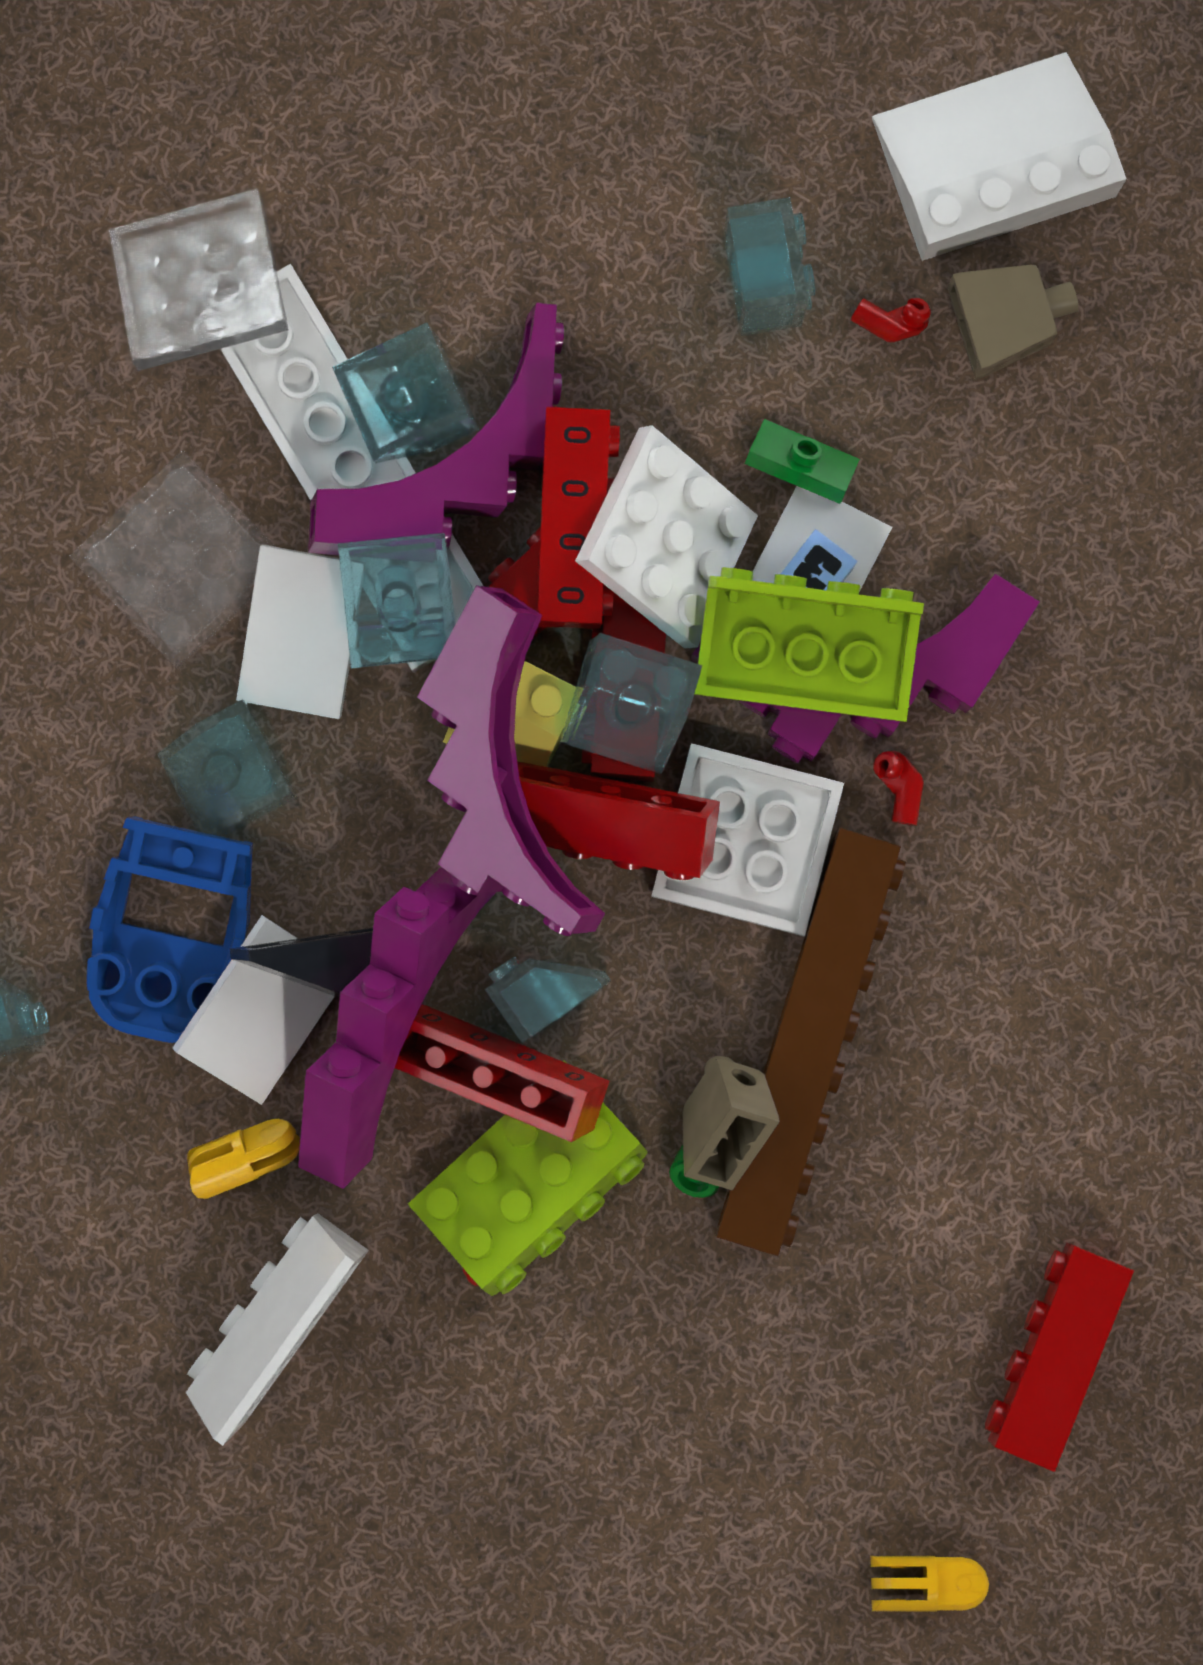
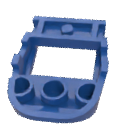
M137 816L128 817L125 819L122 828L129 830L119 856L113 857L110 860L104 877L106 881L98 905L93 907L89 929L93 930L92 956L87 961L89 999L97 1014L114 1029L135 1036L176 1043L232 960L229 948L241 947L245 941L250 922L253 842H243L144 820ZM132 874L233 896L224 944H214L123 923Z

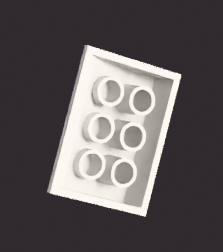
M1067 52L872 116L922 261L1114 198L1126 181V176L1110 131Z
M318 1213L313 1215L309 1222L302 1217L296 1221L282 1241V1244L289 1249L277 1266L271 1261L266 1263L250 1286L257 1291L246 1309L237 1304L219 1328V1331L226 1335L222 1343L214 1353L206 1348L187 1373L194 1381L186 1391V1394L213 1439L222 1446L245 1424L369 1251Z

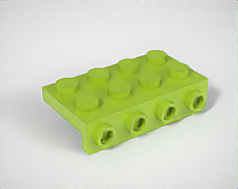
M727 567L721 568L720 577H709L694 695L907 722L920 618L924 610V603L913 602L914 592L881 588L880 597L859 595L860 585L828 581L827 590L806 588L807 578L775 574L774 584L752 581L753 571Z
M604 1103L602 1104L595 1129L573 1142L504 1115L416 1195L408 1205L483 1291L490 1296H494L498 1292L506 1294L522 1282L527 1274L524 1269L539 1255L545 1258L561 1246L566 1239L564 1232L578 1219L582 1222L586 1221L600 1210L605 1203L603 1196L617 1183L625 1185L639 1174L644 1167L642 1159L647 1155L648 1151Z

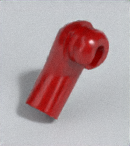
M863 298L850 321L882 340L894 343L917 336L923 332L928 326L931 310L928 303L920 298L908 299L905 306L888 312Z
M897 751L882 752L875 758L873 770L895 795L891 822L917 826L924 785L923 777L902 753Z

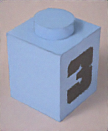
M815 529L781 574L807 578L806 588L827 590L828 581L844 582L854 569L857 560Z

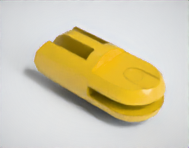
M271 1119L190 1149L187 1153V1162L193 1194L197 1198L208 1199L286 1166L297 1157L300 1150V1138L296 1134V1129L287 1120Z
M871 1556V1567H923V1578H871V1589L923 1590L924 1600H872V1611H963L980 1605L988 1593L989 1580L987 1573L973 1559L935 1556Z

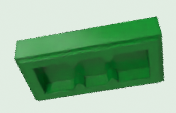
M764 419L744 464L841 504L860 459Z

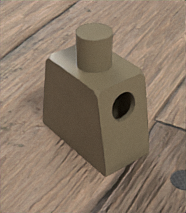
M1032 264L956 273L952 275L947 287L975 380L988 376L1050 346L1057 336L1054 319L1078 312V299L1073 284L1066 282L1044 289L1039 269L1036 265Z
M725 1056L713 1057L705 1063L704 1076L686 1101L683 1109L685 1177L733 1190L780 1122L765 1074L760 1070L735 1063L732 1059Z

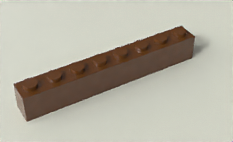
M839 828L836 831L763 1072L780 1122L734 1189H728L715 1231L717 1238L775 1256H779L782 1245L787 1247L792 1245L799 1216L792 1215L791 1212L797 1194L806 1196L815 1165L806 1163L812 1142L819 1145L822 1144L829 1123L830 1114L822 1112L827 1092L837 1093L845 1069V1063L837 1061L843 1041L852 1043L859 1023L860 1013L852 1010L858 990L868 991L876 962L867 960L873 939L882 942L889 923L891 912L883 909L888 889L898 890L904 873L906 861L897 859L901 848L899 845L843 828Z

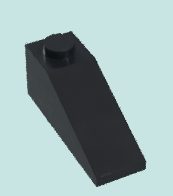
M373 927L229 948L230 957L232 960L340 997V992L370 964Z

